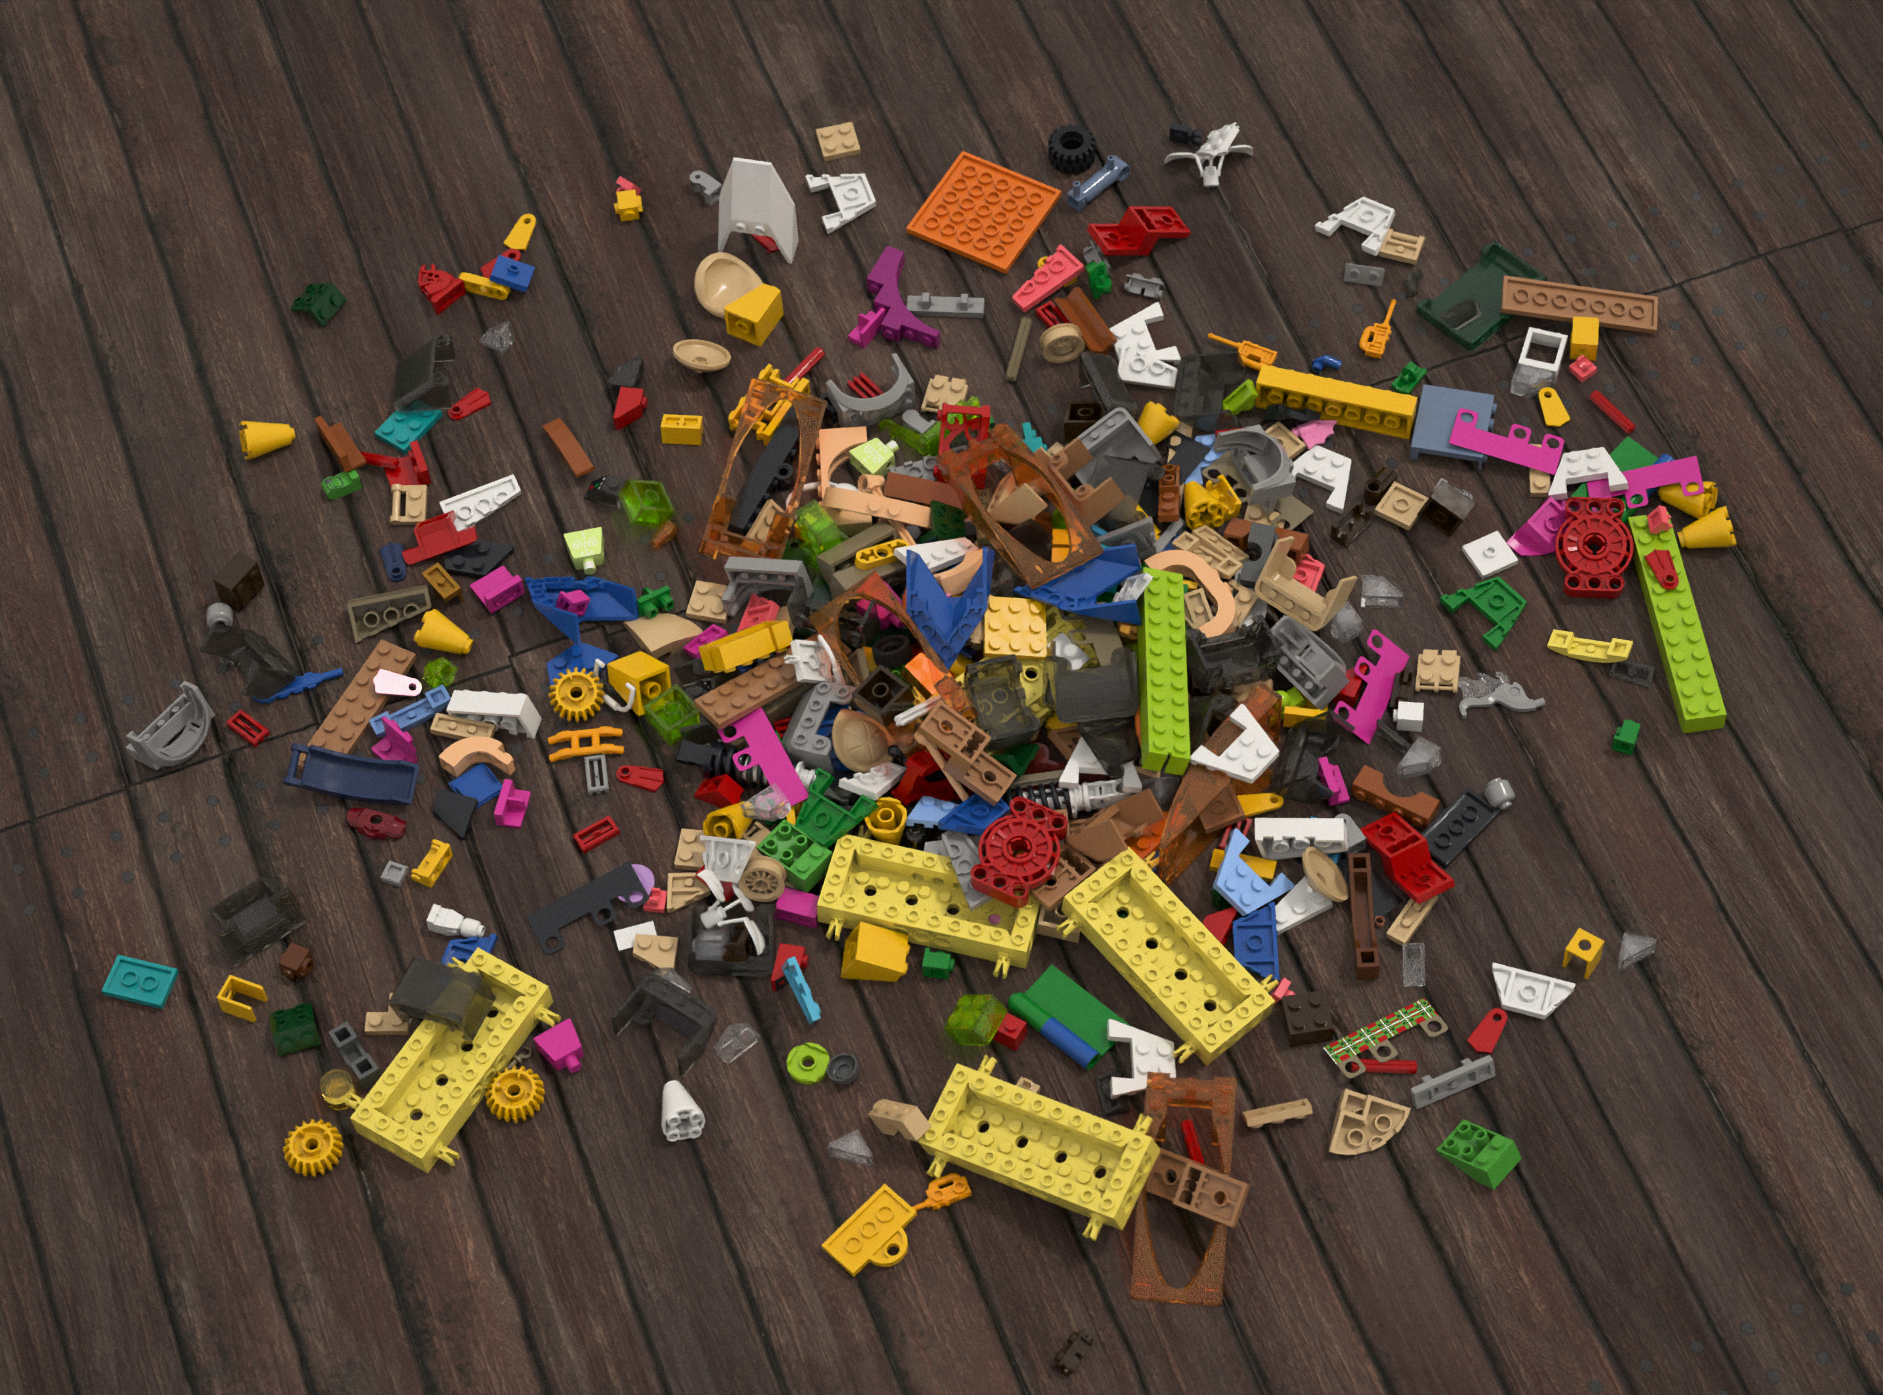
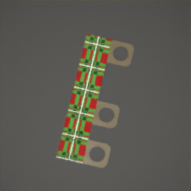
M1423 998L1323 1048L1344 1075L1348 1078H1353L1366 1070L1364 1064L1356 1056L1357 1054L1369 1049L1379 1062H1386L1398 1054L1397 1050L1389 1042V1038L1417 1024H1420L1430 1037H1436L1446 1032L1448 1026L1427 1000ZM1431 1021H1438L1442 1028L1438 1032H1432L1428 1029L1427 1025ZM1380 1046H1387L1391 1049V1054L1388 1057H1381L1377 1054V1049ZM1348 1062H1356L1359 1065V1070L1355 1073H1350L1345 1069V1065Z

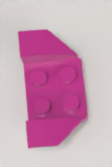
M1551 496L1548 497L1530 519L1506 542L1507 545L1520 556H1539L1554 553L1556 535L1561 525L1567 520L1563 513L1566 501L1563 499L1555 501Z

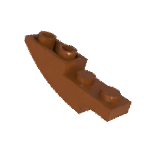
M1167 464L1160 466L1158 520L1159 522L1179 521L1180 465Z

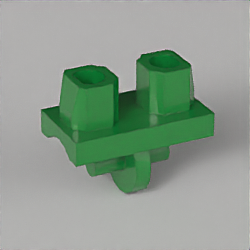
M1102 261L1098 264L1092 262L1086 265L1085 269L1092 297L1096 300L1102 294L1112 292V281L1108 277L1106 263Z
M1410 361L1407 366L1403 367L1399 376L1391 384V388L1396 390V393L1410 395L1427 374V369L1420 368Z
M668 586L653 591L648 587L642 589V596L637 599L638 616L646 615L649 619H652L658 615V609L661 607L665 611L673 609L674 600L670 596L671 589Z

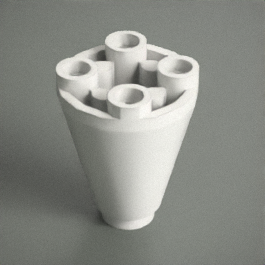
M667 1082L664 1085L662 1094L661 1126L663 1133L671 1142L699 1137L705 1124L702 1110L680 1082Z

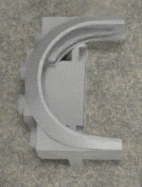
M1260 424L1217 434L1213 448L1216 453L1232 449L1230 457L1251 489L1250 496L1246 499L1249 505L1260 503L1267 514L1274 511L1278 498L1292 495L1296 485L1295 477L1291 475L1294 468L1293 461L1288 457L1286 450L1276 437L1268 435Z

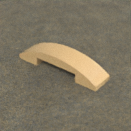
M1187 531L1183 532L1171 543L1176 550H1184L1200 556L1212 569L1215 568L1222 579H1230L1244 567L1242 563L1230 556L1223 558L1202 546L1200 539Z

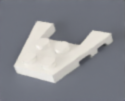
M829 174L822 175V177L806 175V182L810 192L830 188L839 209L837 213L822 216V222L827 234L876 206V200L865 174H841L840 177H830Z
M1362 197L1344 207L1343 212L1337 215H1330L1324 223L1318 222L1315 225V230L1330 237L1340 225H1344L1366 234L1369 237L1361 245L1362 251L1377 256L1394 219L1395 210Z
M1159 302L1110 328L1118 340L1113 346L1118 361H1120L1122 345L1125 343L1130 348L1136 351L1139 350L1153 359H1158L1162 362H1173V365L1181 364V358L1176 346L1156 350L1146 324L1164 320Z
M1315 445L1293 462L1294 468L1291 475L1295 479L1299 477L1333 491L1326 502V508L1340 514L1343 513L1352 459Z
M1604 447L1564 453L1548 496H1551L1555 501L1568 499L1566 485L1606 478L1609 479L1610 492L1629 488L1626 478Z
M1241 704L1230 715V721L1243 729L1244 732L1220 757L1201 745L1190 756L1189 762L1197 765V763L1204 765L1206 769L1212 771L1216 769L1225 772L1227 776L1252 784L1279 756V750L1245 705Z
M1081 737L1059 779V788L1078 789L1079 773L1123 776L1122 792L1138 793L1142 791V783L1123 740Z
M1108 1019L1107 1039L1108 1041L1130 1042L1132 1079L1111 1078V1099H1117L1126 1094L1129 1096L1134 1095L1139 1091L1147 1089L1151 1091L1175 1084L1174 1042Z

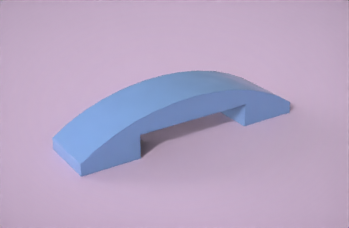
M442 684L426 692V698L389 715L386 711L369 719V723L376 736H386L381 720L384 716L389 720H394L403 732L434 717L436 713L441 712L449 705L451 700L444 685Z

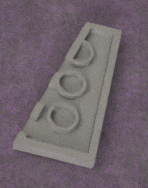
M966 445L951 449L960 461L970 452ZM943 451V461H944V460L949 459V458L946 456V454H945L944 451ZM928 455L923 457V460L913 463L912 460L904 462L903 466L896 468L895 466L887 467L888 472L936 481L937 477H933V467L937 465L938 455ZM969 457L965 464L968 465L969 461L970 463H975L976 460L974 457ZM947 465L944 467V473H958L960 468L956 466L955 470L950 472L951 467Z
M946 831L941 834V839L969 909L972 912L994 899L976 891L971 886V869L973 866L980 864L978 848L966 833ZM978 876V877H976V878H977V879H983V878H985V877H983V876ZM997 885L996 887L1001 888V887H1004V886H1003V885Z

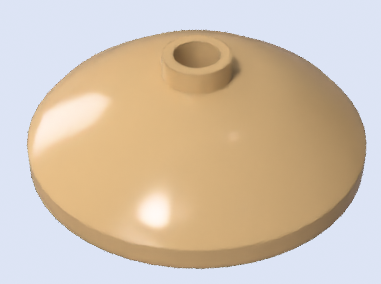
M683 340L677 342L673 347V355L677 361L698 373L721 370L728 366L731 360V355L725 348L709 341Z
M1316 847L1305 849L1302 855V864L1310 888L1334 902H1344L1347 900L1350 894L1349 887L1344 875L1334 861Z

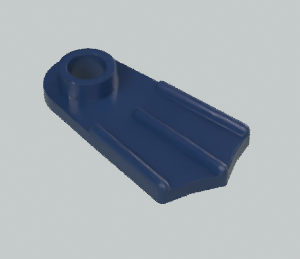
M389 542L386 546L379 548L388 577L393 582H400L406 577V562L402 555V551H404L403 543Z

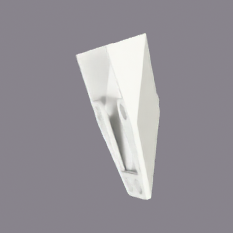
M733 158L719 195L718 252L723 251L728 236L732 231L759 236L763 235L772 237L787 263L792 264L799 242L795 203L772 163Z

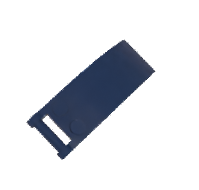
M292 743V755L287 776L283 780L284 785L354 801L385 805H411L420 767L419 764L404 760L366 758L314 745L309 747ZM300 753L306 754L301 779L295 778Z

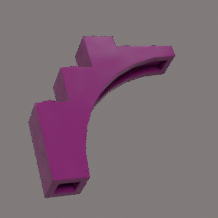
M886 246L867 277L868 291L878 294L874 300L875 313L881 308L886 310V316L881 323L882 336L900 342L901 338L905 337L908 340H914L925 346L938 349L941 344L940 331L927 326L917 319L906 308L900 298L898 282L905 265L904 251Z

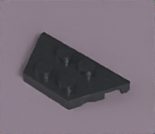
M477 540L473 544L445 553L443 556L448 574L481 579L503 564L502 560L508 554L512 555L515 549L513 545Z

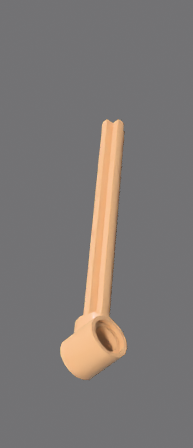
M868 474L860 476L858 480L860 492L886 497L884 495L885 479L883 476ZM888 520L890 525L896 529L899 539L905 540L909 546L917 545L903 523Z

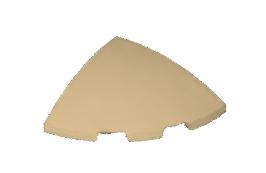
M658 613L652 619L644 615L637 620L623 621L624 626L641 649L655 659L668 652L671 656L676 654L703 632L701 628L690 620L669 613Z
M1348 1089L1342 1090L1328 1152L1340 1155H1357L1383 1146L1394 1134L1400 1131L1411 1108L1371 1095H1363Z

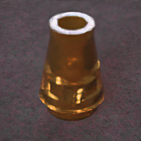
M667 519L660 524L650 543L656 549H659L677 536L678 527Z

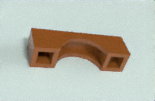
M1232 517L1224 531V538L1244 552L1248 549L1251 523L1256 522ZM1276 527V534H1279V539L1290 536L1295 538L1287 556L1295 564L1301 565L1309 550V534Z
M1366 765L1363 766L1352 783V795L1358 800L1366 801L1373 804L1377 809L1385 810L1389 813L1395 812L1415 827L1427 828L1439 812L1440 800L1423 792H1419L1411 797H1398L1391 794L1384 786L1383 773Z

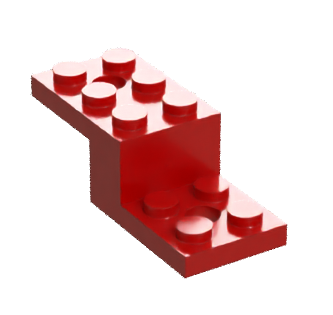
M1129 206L1119 224H1089L1086 229L1101 249V252L1107 256L1149 255L1159 238H1188L1191 233L1173 207Z
M1395 812L1360 828L1366 837V842L1381 855L1385 875L1417 904L1426 902L1428 899L1455 886L1454 879L1431 860L1427 839Z

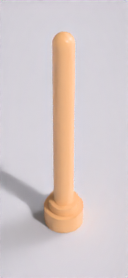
M916 732L914 737L917 742L926 746L962 802L969 798V795L957 779L943 770L947 762L935 744L919 732Z

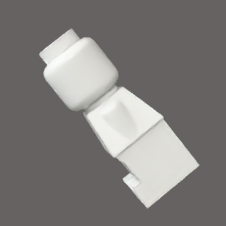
M437 904L433 905L426 920L429 931L445 936H458L461 934L467 938L474 936L482 938L485 932V926L481 925L480 921L471 918L464 919V916L454 910L442 908Z

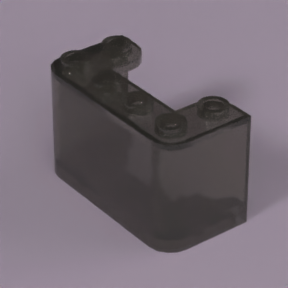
M1263 614L1253 616L1254 622L1251 625L1246 626V624H1243L1240 631L1206 638L1204 633L1199 634L1197 628L1187 630L1186 661L1201 692L1212 693L1216 689H1231L1239 685L1268 681L1273 677L1282 652Z
M1015 654L967 664L963 683L975 724L992 737L984 748L985 753L1034 743L1038 737V731L1041 729L1039 718L1032 714L1029 706H1026V693L1019 684L1020 673L1023 672L1021 661H1017Z
M419 956L418 958H413L388 1004L403 1022L411 1023L412 1020L415 1021L419 1017L446 1025L452 1032L460 1030L464 1033L463 1039L473 1042L496 996L491 991V987L483 980L484 977L478 972H466L460 967H448L442 962L437 961L434 963Z

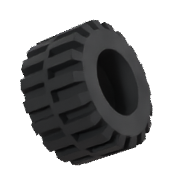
M1068 124V126L1062 125L1060 129L1056 128L1048 139V156L1051 166H1054L1055 170H1060V173L1064 174L1067 172L1069 175H1072V173L1080 174V171H1087V168L1092 166L1096 157L1095 137L1092 136V132L1090 130L1087 131L1086 127H1080L1078 124L1076 126Z

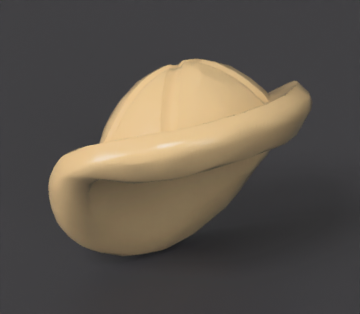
M723 252L707 256L698 266L694 279L696 296L701 305L714 316L725 319L724 308L763 284L761 278L746 263L729 253Z
M841 709L835 717L832 729V744L837 758L844 766L854 772L865 774L870 772L872 767L895 760V758L888 755V747L891 745L900 746L899 735L889 726L885 728L867 714L850 709Z

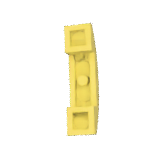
M1553 629L1547 647L1555 652L1579 660L1612 663L1627 660L1633 641L1613 638L1611 643L1575 638L1573 632Z

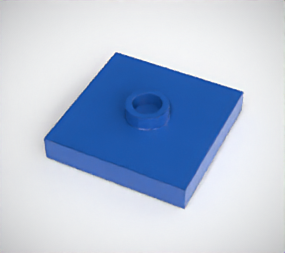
M498 255L490 281L526 292L535 267Z

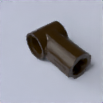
M1383 467L1374 478L1366 481L1364 501L1367 504L1376 505L1381 501L1382 495L1397 480V474L1394 472V469Z

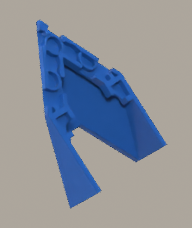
M1136 544L1074 552L1068 556V560L1061 564L1056 563L1031 578V582L1023 587L1018 586L1013 589L1014 593L1074 614L1142 625L1136 599L1097 604V597L1141 570Z
M983 547V563L961 597H947L920 554L912 550H906V612L913 619L918 630L938 657L946 672L949 671L988 609L995 551L988 547Z
M589 576L583 580H575V577H543L542 579L524 577L534 607L578 646L581 645L579 623L582 621L639 619L634 588L595 576ZM581 590L590 598L585 615L579 617L577 614L555 608L561 591L568 593Z

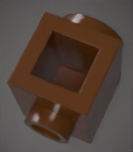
M291 942L287 950L280 955L278 964L286 978H295L301 981L303 976L309 975L312 971L314 959L309 949Z

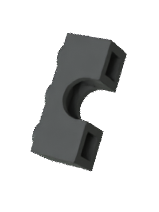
M1251 523L1248 548L1258 550L1261 553V557L1252 562L1243 561L1244 567L1241 571L1240 585L1255 589V584L1276 541L1279 539V534H1276V526Z
M346 1021L328 1033L333 1046L365 1092L377 1083L381 1073L370 1054H366L357 1035Z

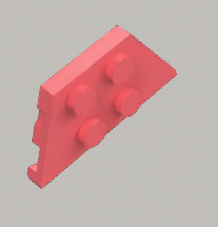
M1307 553L1301 565L1296 564V572L1293 579L1316 592L1324 573L1325 565L1313 559Z
M753 593L737 632L764 621H775L780 607L775 602L768 601L764 597L760 598Z

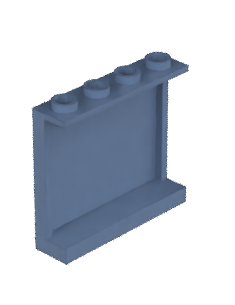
M1423 384L1411 444L1410 459L1418 460L1419 453L1479 462L1478 469L1481 470L1482 463L1487 462V454L1450 444L1449 440L1460 408L1468 409L1478 414L1475 428L1487 432L1492 431L1494 419H1491V415H1496L1497 403H1494V395ZM1465 412L1461 414V419L1469 423L1473 421V415Z

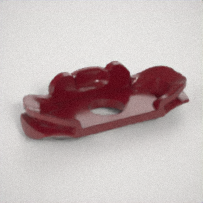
M351 808L347 814L349 826L357 828L358 833L370 839L385 840L386 837L399 839L406 831V822L393 815L368 808ZM373 817H381L383 819L379 824H372L370 822Z

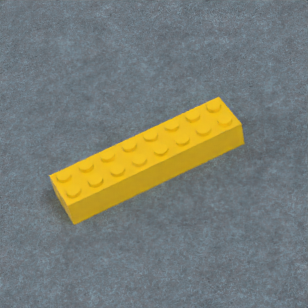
M1263 364L1256 382L1258 397L1256 398L1255 407L1267 409V405L1282 404L1294 410L1309 408L1321 414L1318 420H1337L1338 425L1410 440L1416 417L1417 397Z

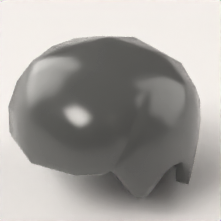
M842 1053L835 1055L829 1061L826 1072L832 1082L837 1085L846 1086L857 1080L860 1074V1066L852 1054Z

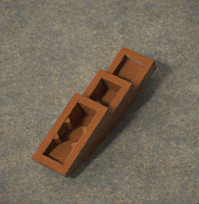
M560 418L542 426L545 434L551 439L553 447L561 455L562 461L576 478L595 470L576 438Z

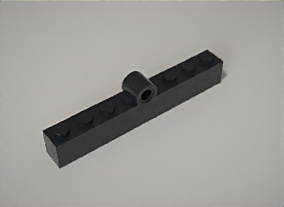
M795 404L791 405L723 518V533L744 540L766 501L772 499L775 489L787 491L793 488L795 481L793 468L790 464L793 460L797 459L799 449L802 445H805L808 434L816 426L814 411Z

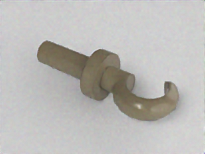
M523 1047V1050H527L529 1054L526 1056L523 1054L514 1055L512 1057L513 1061L506 1068L511 1070L513 1065L522 1064V1059H529L532 1055L530 1048Z

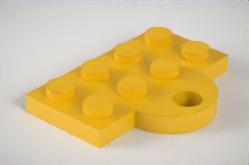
M884 1184L822 1244V1249L853 1277L869 1262L880 1267L896 1265L905 1257L908 1251V1240L903 1229L917 1216V1211ZM891 1247L900 1249L899 1253L895 1256L889 1255L887 1251Z

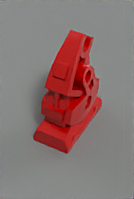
M431 264L430 270H426L425 265L421 266L418 285L422 294H425L426 299L431 302L436 314L442 313L466 293L462 279H455L451 274L443 270H436L434 264Z

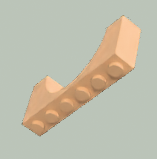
M866 426L819 429V437L815 438L816 450L820 449V453H816L817 465H821V469H817V478L822 484L818 485V496L822 497V501H819V513H823V517L819 518V521L823 524V529L826 532L825 537L856 535L872 526V516L822 508V502L826 487H830L829 482L833 472L839 465L850 459L849 451L868 442Z

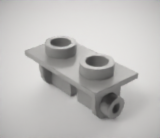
M1090 240L1092 246L1083 249V256L1087 263L1096 262L1098 264L1103 261L1106 263L1108 275L1112 277L1109 271L1111 266L1106 258L1103 259L1102 255L1104 254L1099 246H1096Z
M1346 263L1344 281L1382 287L1385 270L1381 267Z
M1132 273V275L1126 274L1129 283L1125 282L1124 290H1127L1128 293L1141 295L1143 288L1145 289L1144 296L1154 299L1162 298L1163 291L1161 289L1165 290L1162 280L1158 278L1146 279L1136 273Z

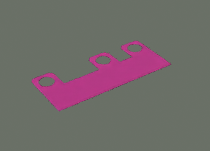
M1464 408L1458 410L1449 440L1450 444L1553 475L1556 474L1564 445L1563 438L1546 434L1540 448L1528 444L1531 430L1528 427L1513 424L1507 438L1475 428L1478 414ZM1465 412L1472 414L1473 421L1469 423L1464 422L1461 419V414ZM1517 428L1525 430L1526 437L1522 439L1517 438L1514 435V430ZM1550 438L1557 439L1559 447L1550 448L1547 445V440Z
M1697 456L1621 472L1628 482L1629 489L1610 492L1608 478L1587 481L1589 497L1611 498L1625 494L1629 508L1647 505L1646 489L1681 482L1682 491L1685 496L1701 494L1704 491ZM1690 482H1696L1699 484V489L1695 492H1689L1686 490V486ZM1635 494H1640L1644 498L1640 504H1633L1630 499ZM1592 507L1593 512H1598L1596 508Z
M1376 629L1371 631L1367 644L1381 656L1377 665H1373L1364 657H1359L1354 668L1355 673L1368 683L1356 710L1352 709L1345 702L1339 701L1333 712L1335 719L1367 744H1370L1390 701L1396 672L1400 673L1405 668L1410 657ZM1374 635L1381 637L1382 647L1376 648L1372 644V637ZM1363 662L1368 664L1370 668L1368 675H1363L1359 671V665ZM1340 707H1345L1349 711L1348 719L1343 720L1339 717L1338 710Z
M762 707L727 725L736 728L735 736L728 738L723 734L724 728L718 729L723 742L729 743L744 736L750 746L733 755L732 759L737 769L745 771L759 764L767 778L773 793L760 798L756 803L764 817L771 816L808 798L809 795ZM742 754L750 755L751 763L746 766L740 765L738 762L739 756ZM765 800H773L776 803L775 809L765 811L762 808Z

